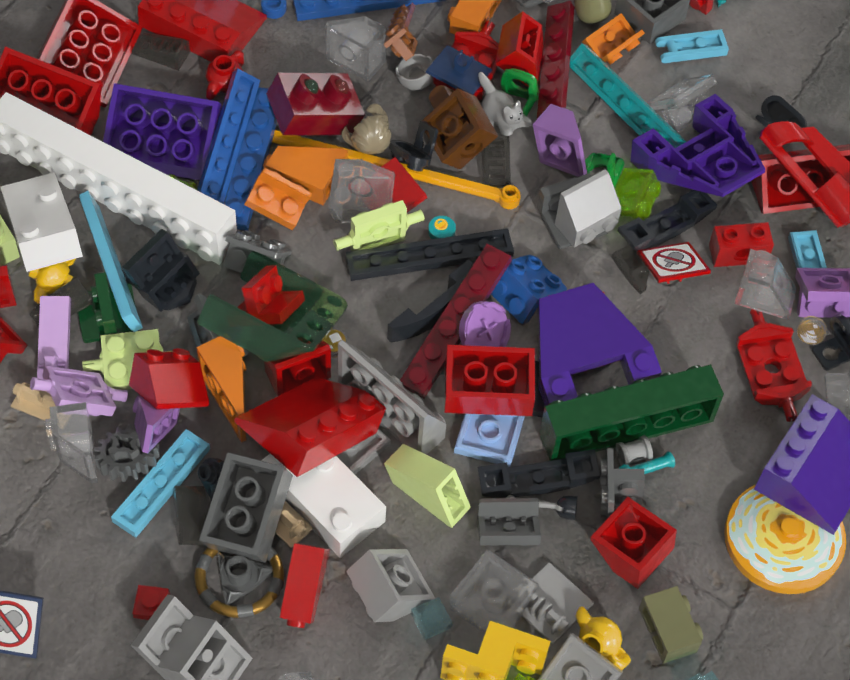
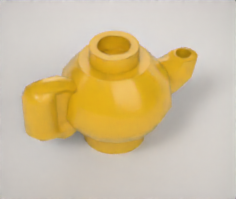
M76 258L30 271L28 276L36 281L34 301L40 305V296L59 293L60 290L67 291L73 280V276L69 275V266L73 265Z
M579 607L575 615L580 627L579 638L620 670H623L630 664L631 658L621 648L622 634L618 625L604 616L592 617L584 607Z

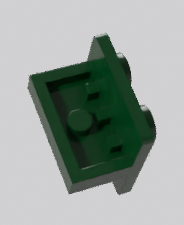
M106 272L94 274L96 285L91 286V291L75 294L83 342L101 341L100 335L133 332L120 315L112 289L108 286ZM127 284L135 304L132 285Z

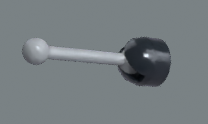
M509 495V496H507L506 498H516V497H514V496H512V495ZM563 496L556 503L539 501V507L555 509L561 518L575 520L578 496Z

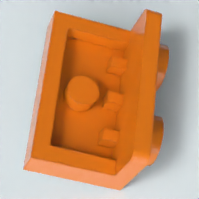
M621 13L585 38L581 43L586 44L604 62H608L611 65L622 57L620 52L623 49L629 52L639 45L640 41L638 38L645 33L643 30L635 33Z

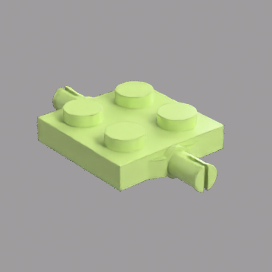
M403 200L387 203L381 208L369 212H361L351 218V230L348 235L333 239L335 249L338 251L351 246V251L398 243L405 240L406 231L410 225L424 221V214L421 209L407 214V208Z
M158 329L100 335L102 348L99 356L100 359L83 360V371H101L104 376V382L109 387L131 390L129 381L134 353H144L149 349L164 352L160 344Z

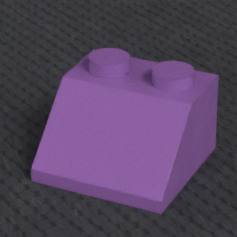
M550 104L533 123L540 163L577 177L587 174L581 136L573 111Z

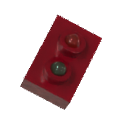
M278 72L266 93L282 135H342L345 126L350 133H353L354 127L365 116L348 73Z

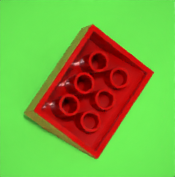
M65 0L36 59L101 84L100 106L106 107L112 96L114 83H118L143 27L97 0Z
M142 0L138 5L139 26L210 62L220 55L231 56L236 50L242 51L267 19L266 14L238 0Z
M315 377L235 417L234 422L296 477H299L376 434L386 407L366 390Z

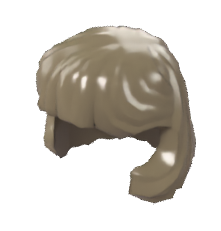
M374 103L366 109L373 116H367L362 120V123H358L354 127L353 133H350L346 126L342 131L344 141L357 151L365 154H380L384 152L391 140L388 116L379 104Z

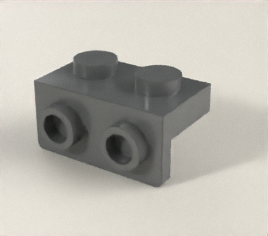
M537 498L479 499L477 524L480 545H540L539 500Z

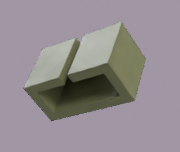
M678 586L644 596L639 610L649 633L657 631L658 635L653 636L652 640L662 663L664 664L697 653L703 640V633L700 625L697 622H693L690 615L689 601L685 595H681Z

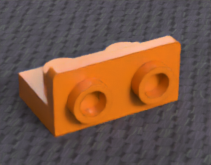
M263 168L255 180L244 205L293 230L312 193L307 191L302 185L281 177L279 173Z

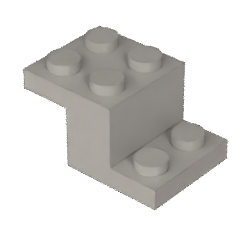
M168 594L131 644V647L165 680H238L253 659L216 620L193 615L175 596Z

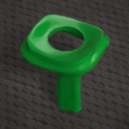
M510 68L504 70L501 78V88L507 94L527 99L522 110L523 114L527 117L534 103L539 99L537 79L532 74L519 69ZM512 79L525 82L529 89L517 86Z
M592 153L585 159L587 174L596 167H606L613 186H616L625 165L622 158L616 157L615 153H611V155Z

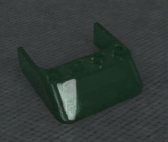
M251 251L240 276L243 281L248 283L265 266L276 265L278 274L282 278V291L303 290L305 301L282 324H267L210 294L198 319L199 325L257 355L261 360L270 362L316 350L346 312L348 304L338 294L258 252Z

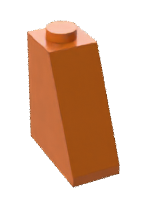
M277 146L273 154H269L266 157L263 168L275 171L281 177L302 185L307 191L312 193L311 201L324 205L348 168V150L341 148Z

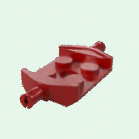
M485 21L480 32H456L454 43L451 47L458 51L463 50V54L469 57L474 56V60L491 68L492 72L488 76V79L491 81L498 68L495 62L499 43L490 36L495 28V24L491 22L488 25L489 21ZM436 78L433 80L436 87L443 85L454 91L456 90ZM480 86L474 94V96L477 97L478 101L481 100L485 94V91L482 86Z
M757 307L756 311V308L750 310L754 327L738 337L736 346L754 400L762 405H778L779 408L782 407L786 421L791 422L792 419L793 422L798 417L794 402L809 392L812 382L811 380H806L791 338L794 332L793 328L767 323L764 320L762 309ZM772 364L778 368L779 372L770 373L764 366Z

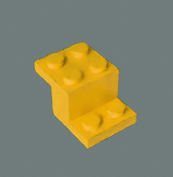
M489 621L478 654L447 644L443 654L440 678L444 680H506L511 665L516 666L522 673L541 675L551 641Z

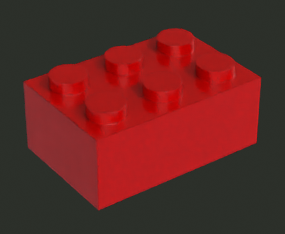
M447 345L444 413L532 416L535 402V348Z

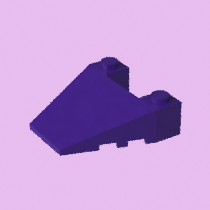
M716 94L695 105L692 127L700 135L677 148H674L654 128L632 140L630 162L647 178L720 197L726 196L765 173V167L753 145H749L743 127H740L735 119V112Z
M594 283L539 298V390L545 406L556 400L567 401L578 397L571 375L616 361H620L628 385L639 379L650 380L661 375L662 371L651 343Z

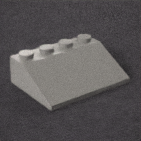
M343 340L338 343V383L366 390L384 405L386 411L380 423L381 426L402 444L426 455L445 439L446 423L439 413L429 410L417 394H411L407 391L396 376H390L383 370L378 360L369 358L364 352Z

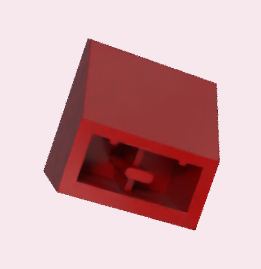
M522 11L502 25L495 64L503 70L515 68L530 73L536 77L538 85L544 48L542 24Z

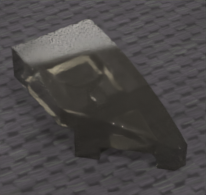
M628 245L615 251L611 257L628 282L639 294H642L646 291L650 270L637 254L638 250H634Z

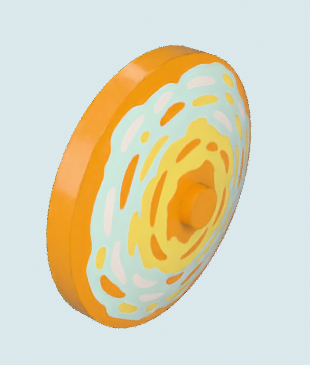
M756 485L745 490L733 503L727 516L724 530L727 551L738 570L756 585L782 594L805 593L825 584L835 574L845 554L846 533L843 522H841L835 534L832 535L754 490Z

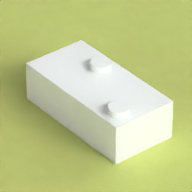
M55 172L0 187L27 272L83 257L76 229Z
M271 454L261 460L284 466ZM337 456L299 477H296L289 471L293 477L285 501L313 527V531L339 558H342L385 523L386 506Z

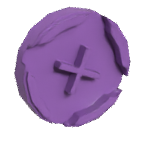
M479 301L471 304L460 320L459 336L461 344L467 346L506 347L510 338L511 323L504 313L506 312L505 309L496 302Z

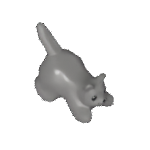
M479 72V81L486 93L481 106L492 126H498L501 134L504 136L512 135L513 131L517 128L531 126L533 122L523 114L520 101L514 102L511 95L502 90H497L483 72Z

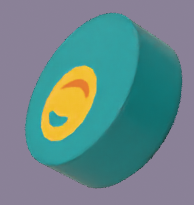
M436 216L430 221L428 234L431 239L455 236L456 224L450 217Z

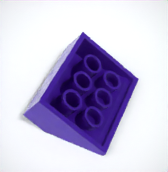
M114 83L103 142L166 175L200 181L221 113L222 104L218 101Z
M812 394L763 469L754 490L834 535L850 509V421L838 408Z

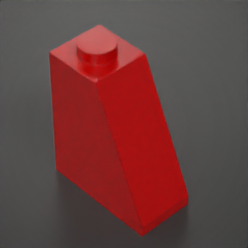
M294 543L280 618L287 619L286 625L305 628L306 623L311 624L314 622L330 549Z

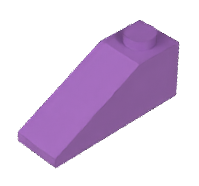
M139 395L136 397L133 405V412L136 413L134 425L142 452L149 453L177 424L180 408L155 409L143 397Z

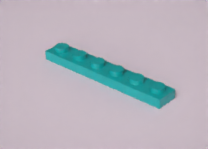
M581 43L570 57V68L639 136L654 128L674 148L686 142L586 44Z

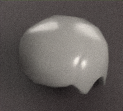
M414 54L407 61L401 59L398 66H396V75L401 85L409 90H422L428 87L434 80L433 76L425 73L433 63L431 57Z

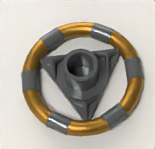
M272 546L267 557L272 567L248 560L244 556H236L207 547L201 554L195 568L196 590L209 609L220 615L232 618L254 616L267 609L279 596L284 584L283 563L279 554ZM216 554L218 555L225 604L214 596L206 583L207 570ZM273 574L268 591L260 600L251 604L232 606Z

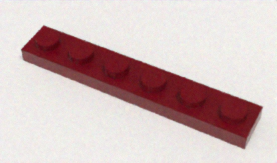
M571 0L547 7L537 119L550 104L566 108L575 10Z
M486 244L401 377L400 381L406 390L425 399L446 366L447 345H459L461 342L459 326L464 312L471 304L487 301L511 263V255Z

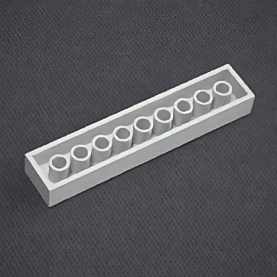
M7 92L0 98V153L9 154L17 158L21 164L25 166L30 165L39 170L43 175L55 172L57 180L62 182L65 187L76 189L81 193L89 191L95 201L97 200L106 205L112 212H119L129 217L137 225L142 224L152 229L155 234L161 229L167 231L179 247L183 249L188 248L198 253L206 261H213L220 265L226 258L230 245L229 242L225 241L226 236L236 234L237 231L234 209Z

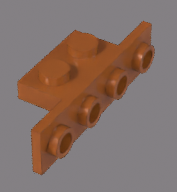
M413 2L407 7L403 4L393 13V17L390 20L391 23L388 26L389 30L385 33L386 38L383 43L386 48L390 46L393 53L399 58L402 56L405 61L414 56L418 44L417 39L408 30L416 7Z

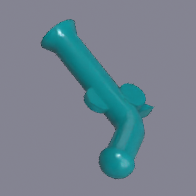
M667 451L661 457L632 467L624 464L619 469H644L645 475L665 467L674 468L675 458L671 452Z

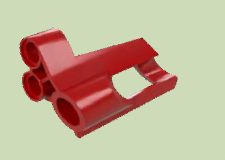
M782 121L768 124L760 132V139L835 226L842 228L850 224V162L815 127L801 128L794 122ZM791 142H802L829 172L831 178L818 188L782 147L783 145Z

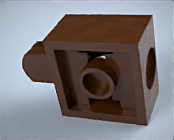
M443 85L437 86L431 91L429 101L434 110L422 121H426L438 129L434 149L441 162L461 170L495 140L498 134L476 96L458 88L454 91ZM426 130L425 133L427 137L430 139L429 132Z

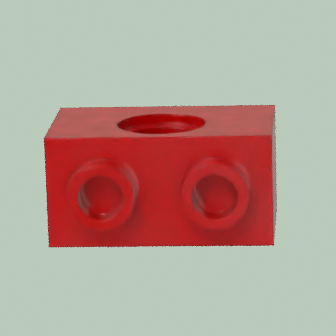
M768 222L714 226L709 242L714 267L768 263L774 247Z

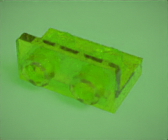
M624 168L614 188L621 205L620 216H630L633 219L640 217L642 220L650 216L656 197L661 192V184L657 180L654 170Z

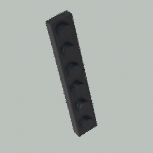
M506 228L346 252V262L350 280L355 281L462 265L468 259L475 263L486 244L511 255V257L514 255V248L509 230Z

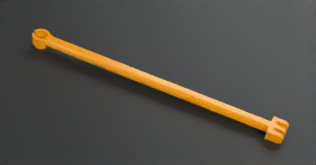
M278 130L274 131L272 143L284 146L348 150L349 163L375 170L390 161V159L298 135H282L281 131ZM401 163L414 180L494 200L501 207L508 210L514 209L519 205L521 194L514 185H507L501 189L424 168L423 171H414L407 167L408 164Z

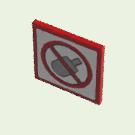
M689 242L638 250L637 253L658 283L667 282V284H670L672 280L681 282L683 278L711 274L710 268Z

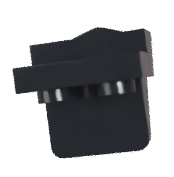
M163 229L159 230L122 266L126 281L135 287L141 296L160 312L163 310L170 311L190 304L197 284L196 277L200 274L189 256L180 251L170 234Z

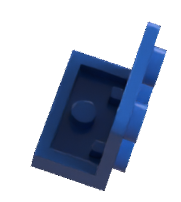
M525 255L512 259L491 295L521 324H525L530 321L537 310L539 298L566 291L567 287L557 275L552 274L543 265L538 257Z

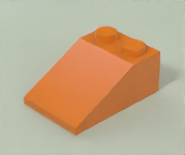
M227 332L198 346L197 354L207 388L242 443L247 440L246 432L234 420L235 417L246 412L244 381L246 366L242 359L245 356V352L238 340L233 341Z

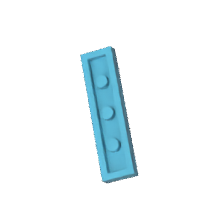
M185 429L157 462L156 467L150 470L111 516L112 522L136 538L209 452L210 444Z

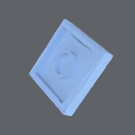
M465 414L454 453L494 464L507 462V466L511 467L525 416Z

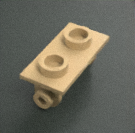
M25 382L22 384L16 383L13 388V394L16 397L11 407L62 428L72 412L68 413L58 410L51 394L47 393V391L31 390L30 384Z
M285 501L275 533L292 548L294 543L301 541L313 530V527Z

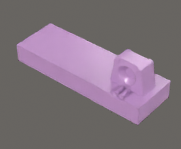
M40 296L37 378L43 379L42 374L45 366L69 369L71 298L69 296Z

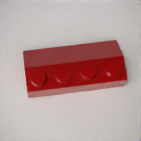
M5 46L0 57V98L7 92L91 136L100 114L101 84Z
M850 144L834 146L850 162ZM809 149L787 152L818 188L831 178L829 172ZM773 153L758 155L765 167V173L751 181L762 214L819 207Z

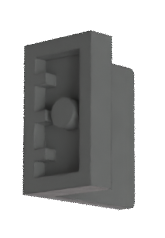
M590 173L540 188L537 209L559 249L572 246L555 226L560 194L592 177ZM604 231L596 235L595 238L606 235L608 232Z

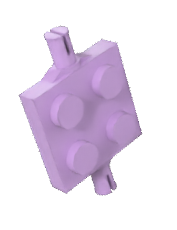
M45 366L42 374L43 379L32 377L30 381L31 390L47 391V393L51 394L56 408L68 413L74 411L88 413L93 416H113L116 409L113 400L126 402L128 397L127 390L109 387L103 381L100 373Z

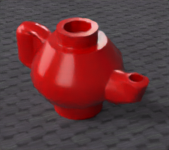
M236 50L231 56L220 55L207 66L205 76L209 83L206 90L207 99L213 100L220 91L227 93L232 73L237 68L243 71L244 53L242 51Z

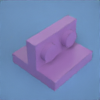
M796 268L795 278L800 286L797 306L799 317L832 318L838 314L850 317V268Z

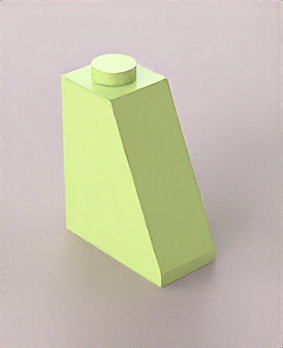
M402 444L384 463L392 483L447 526L453 528L471 508L455 468L405 444Z

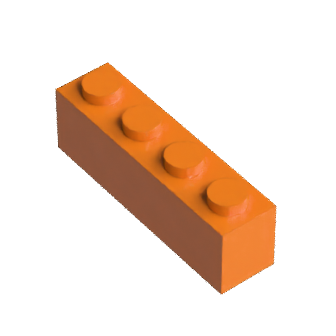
M458 0L457 6L451 7L447 17V21L450 22L449 33L455 35L456 32H480L485 21L490 22L502 0Z

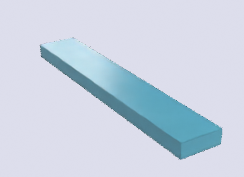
M86 191L79 194V198L120 315L130 330L136 332L143 328L100 207L90 192Z

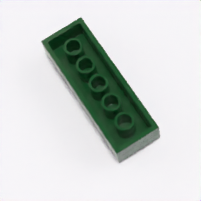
M711 364L702 367L695 365L686 371L678 373L667 372L658 378L650 380L639 379L631 385L623 387L612 386L603 392L595 394L584 393L575 399L567 401H553L544 408L539 435L549 461L565 459V453L592 449L598 452L607 448H614L616 443L619 442L626 444L636 441L643 435L649 439L714 422L724 393Z

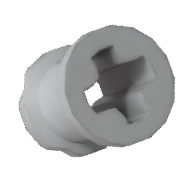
M645 435L640 436L636 441L626 444L622 442L616 443V453L620 465H630V463L640 460L650 461L653 459L652 447Z

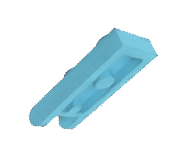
M722 29L658 37L655 40L657 47H667L668 49L667 53H663L660 56L662 63L726 56L729 50Z

